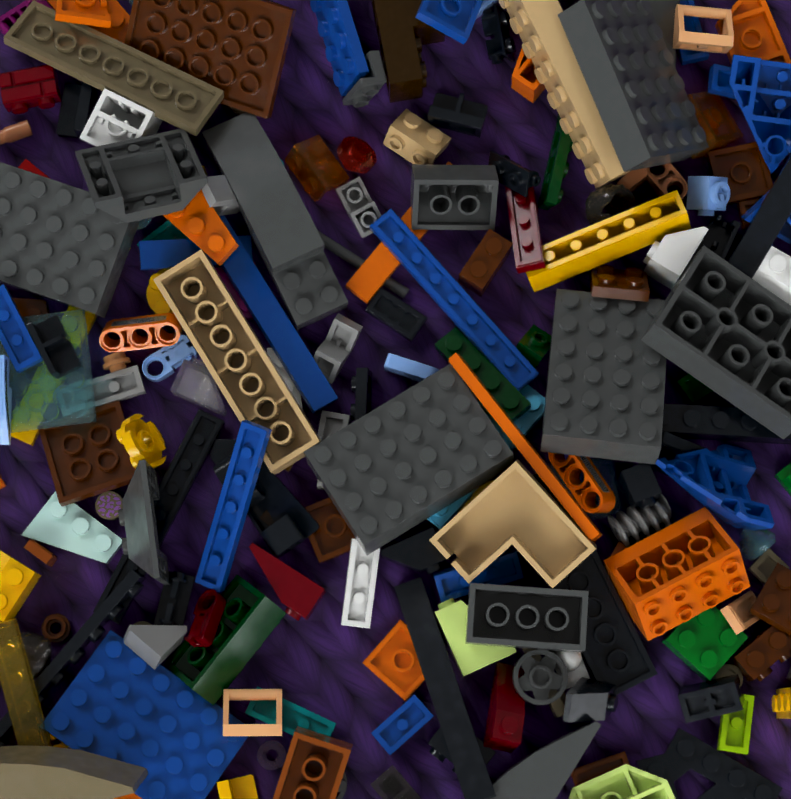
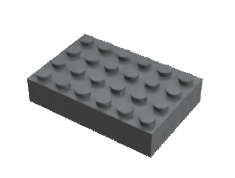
M580 0L558 14L624 172L684 161L709 147L706 141V133L697 120L695 107L688 99L684 89V81L677 73L673 55L665 45L662 38L663 32L654 19L652 6L648 0Z
M0 162V282L105 318L140 221L126 223L96 208L88 191Z
M703 246L689 261L641 338V341L784 440L791 434V306L706 246Z
M557 289L553 312L540 452L646 464L656 463L662 445L666 357L641 341V338L665 300L649 299L648 302L591 297V292Z
M451 364L304 451L308 465L366 555H369L498 476L514 463L513 452Z

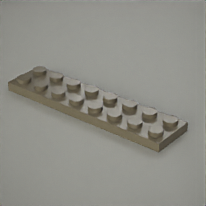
M34 0L3 37L5 45L101 91L104 88L154 112L155 117L194 136L198 135L224 98L223 90L87 25L55 21L56 11Z

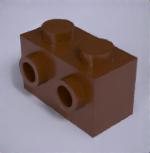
M768 625L731 656L729 660L740 669L747 682L753 681L756 678L760 682L773 671L770 666L777 660L783 663L791 657V636L772 625Z

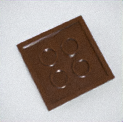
M119 400L38 426L59 504L62 507L130 484L136 469L132 466L130 455L124 445L119 442L116 436V431L121 428L122 422L126 419Z

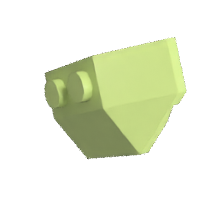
M624 764L572 787L568 799H675V796L666 779Z

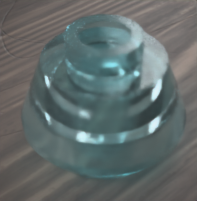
M744 529L739 534L742 539L738 544L743 558L753 561L776 542V535L768 529L754 531Z

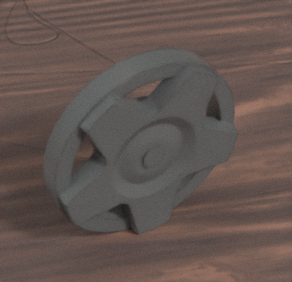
M537 649L527 652L518 659L513 669L512 680L516 692L523 700L533 705H547L562 696L567 686L568 674L563 661L556 654L548 650ZM533 655H545L539 662L531 657ZM556 663L561 670L562 676L554 672ZM521 666L524 675L518 679V672ZM551 689H558V692L548 699L549 691ZM524 691H532L534 699L526 695Z

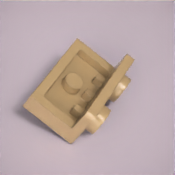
M405 109L390 125L383 144L412 164L433 165L436 158L447 148L452 138L418 115Z

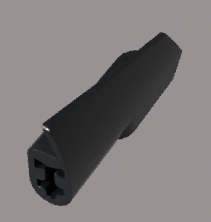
M215 439L210 454L211 459L215 463L213 470L222 485L236 442L233 439ZM262 462L247 514L274 556L279 558L316 532L320 525L279 478L271 473L267 465ZM266 509L274 521L270 526L259 518Z

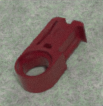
M209 589L202 593L193 612L195 615L188 637H184L193 647L211 646L217 632L226 600L214 589ZM215 599L212 606L208 608L209 604Z

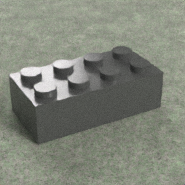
M470 583L465 644L584 652L586 651L589 591Z

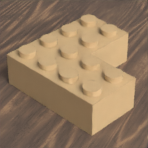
M518 459L429 539L446 559L453 553L457 556L451 565L468 584L513 545L551 588H554L597 548V545L588 539L576 522Z

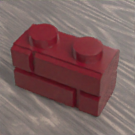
M49 65L0 73L1 97L7 112L12 111L13 114H23L28 111V108L39 106L41 109H49L54 107L55 103L62 102L57 72L55 68Z

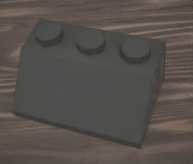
M412 164L411 229L489 230L490 228L495 230L499 184L495 165Z

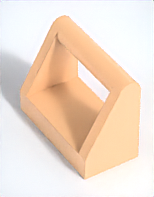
M683 4L676 5L672 49L727 54L733 48L734 31L731 9ZM684 16L723 20L722 35L685 31Z
M223 689V736H282V689ZM229 701H276V724H229Z

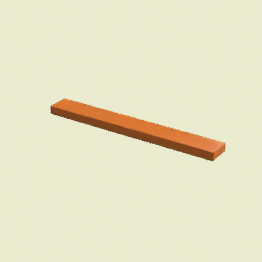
M455 353L448 358L449 363L588 539L596 541L603 536L462 356Z

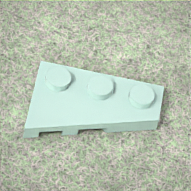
M56 491L21 534L24 537L108 564L122 547V539L78 505L72 503L62 507L59 504Z

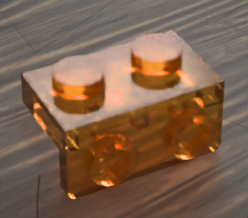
M319 134L295 144L285 158L289 169L295 174L303 185L304 190L314 202L321 200L326 192L346 184L350 178Z

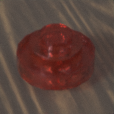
M345 137L337 147V155L343 167L348 171L365 174L377 162L376 154L366 141L357 137Z

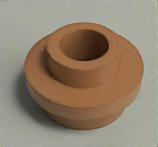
M116 352L103 358L105 364L102 366L104 370H110V373L127 368L126 365L131 361L129 357H126L125 352Z

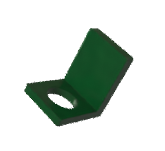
M533 325L516 346L535 369L550 350L551 335Z

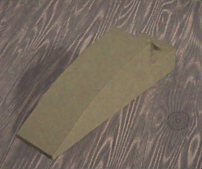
M27 745L0 747V799H114L135 793L148 775L147 768L78 749Z

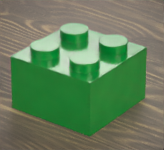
M713 607L691 618L689 621L674 627L661 642L703 681H709L748 639V636L744 632L736 635L722 612Z

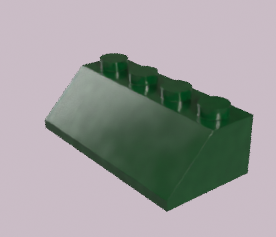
M239 575L234 577L221 594L226 600V605L212 645L209 647H193L184 640L165 664L188 687L212 705L223 695V689L229 687L286 614L285 611Z

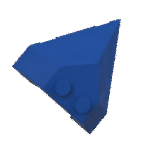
M733 55L729 85L768 170L772 174L781 161L791 153V63Z
M723 444L718 445L717 449L713 451L705 448L678 454L675 459L669 461L666 458L657 459L655 464L726 524L735 528H744L752 531L772 529L775 525L769 505L751 501L747 484L756 470V465L750 450Z

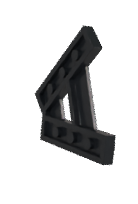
M677 728L663 754L636 761L638 769L666 779L675 799H678L674 781L690 769L715 783L696 799H777L782 790V787L681 728Z

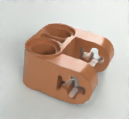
M671 163L659 165L664 170V173L661 175H653L649 170L650 167L630 171L617 183L623 193L628 195L644 182H647L659 197L668 194L667 189L669 187L677 186L682 191L680 195L682 202L685 200L688 191L685 179Z

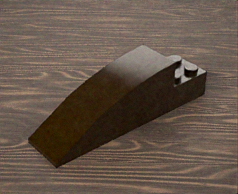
M371 0L381 56L386 65L385 75L390 103L422 98L423 88L427 87V70L425 61H422L421 56L422 45L445 41L444 33L415 18L422 0Z

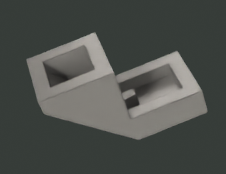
M226 176L207 177L208 182L201 190L209 207H213L219 216L237 214L240 211L239 205Z
M339 313L334 318L326 339L317 348L313 357L325 378L331 384L335 381L349 357L363 326Z

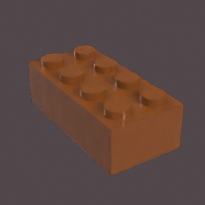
M297 726L273 799H336L353 744Z

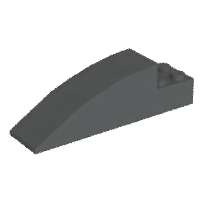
M245 112L203 131L202 135L221 175H225L237 199L239 212L296 330L298 331L347 308L348 300L324 253L325 244L287 170L256 116Z
M597 721L590 722L527 754L492 782L496 797L490 799H556L602 724Z

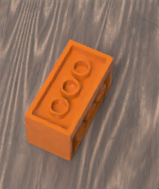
M706 507L603 560L608 575L627 613L647 641L663 635L674 627L689 621L691 618L750 587L739 547Z

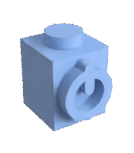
M688 176L686 210H698L697 216H714V211H726V204L731 195L730 187L727 184L728 177Z

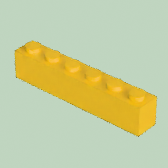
M675 190L544 244L543 252L546 268L526 272L534 293L652 245L655 240L659 242L665 235L691 229L687 210L678 191Z

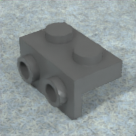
M379 50L369 51L365 55L369 72L364 78L359 79L342 99L344 106L353 105V107L359 108L368 105L369 101L387 82L385 75L386 65L381 60Z

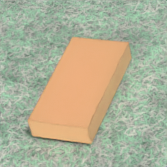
M751 590L720 610L736 635L760 620L749 613L757 599Z

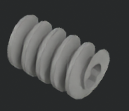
M663 494L656 500L657 504L641 510L640 506L636 507V509H632L629 506L626 508V514L623 511H618L616 519L611 515L608 516L610 528L619 542L621 541L626 547H629V537L639 542V533L642 532L648 537L650 536V528L658 532L661 530V523L665 527L671 525L672 512Z

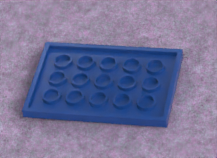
M112 630L108 632L40 725L42 729L71 749L83 750L147 768V777L134 793L141 799H205L249 737L223 736V708L216 703L214 705L209 703L162 665H159L154 670L126 646L124 639ZM229 713V724H244Z

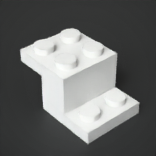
M104 88L79 138L95 147L156 134L163 120L155 117L154 112Z

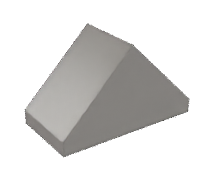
M129 625L123 638L124 644L155 670L181 644L187 633V626Z

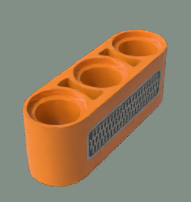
M174 313L113 319L105 324L99 337V343L105 351L111 353L166 347L178 342L183 328ZM163 326H172L176 332L168 333L163 329ZM143 329L147 332L148 336H140L135 330ZM107 333H117L120 339H111Z
M548 452L551 464L585 512L608 513L612 511L616 503V497L590 457L568 455L567 460H565L564 454ZM583 471L584 481L581 483L579 476L580 473ZM597 494L600 497V504L598 507L595 503V498Z

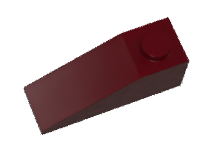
M252 542L249 548L281 603L287 607L285 610L286 614L297 621L301 617L308 620L326 590Z
M497 662L483 747L512 753L521 744L525 718V700L518 695L513 685L512 674L514 666ZM519 668L518 679L524 675L522 668Z

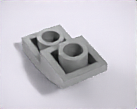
M359 176L334 190L361 238H364L373 233L370 230V225L382 215L375 202L372 201Z

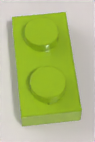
M744 694L743 710L721 715L718 751L748 755L755 696Z

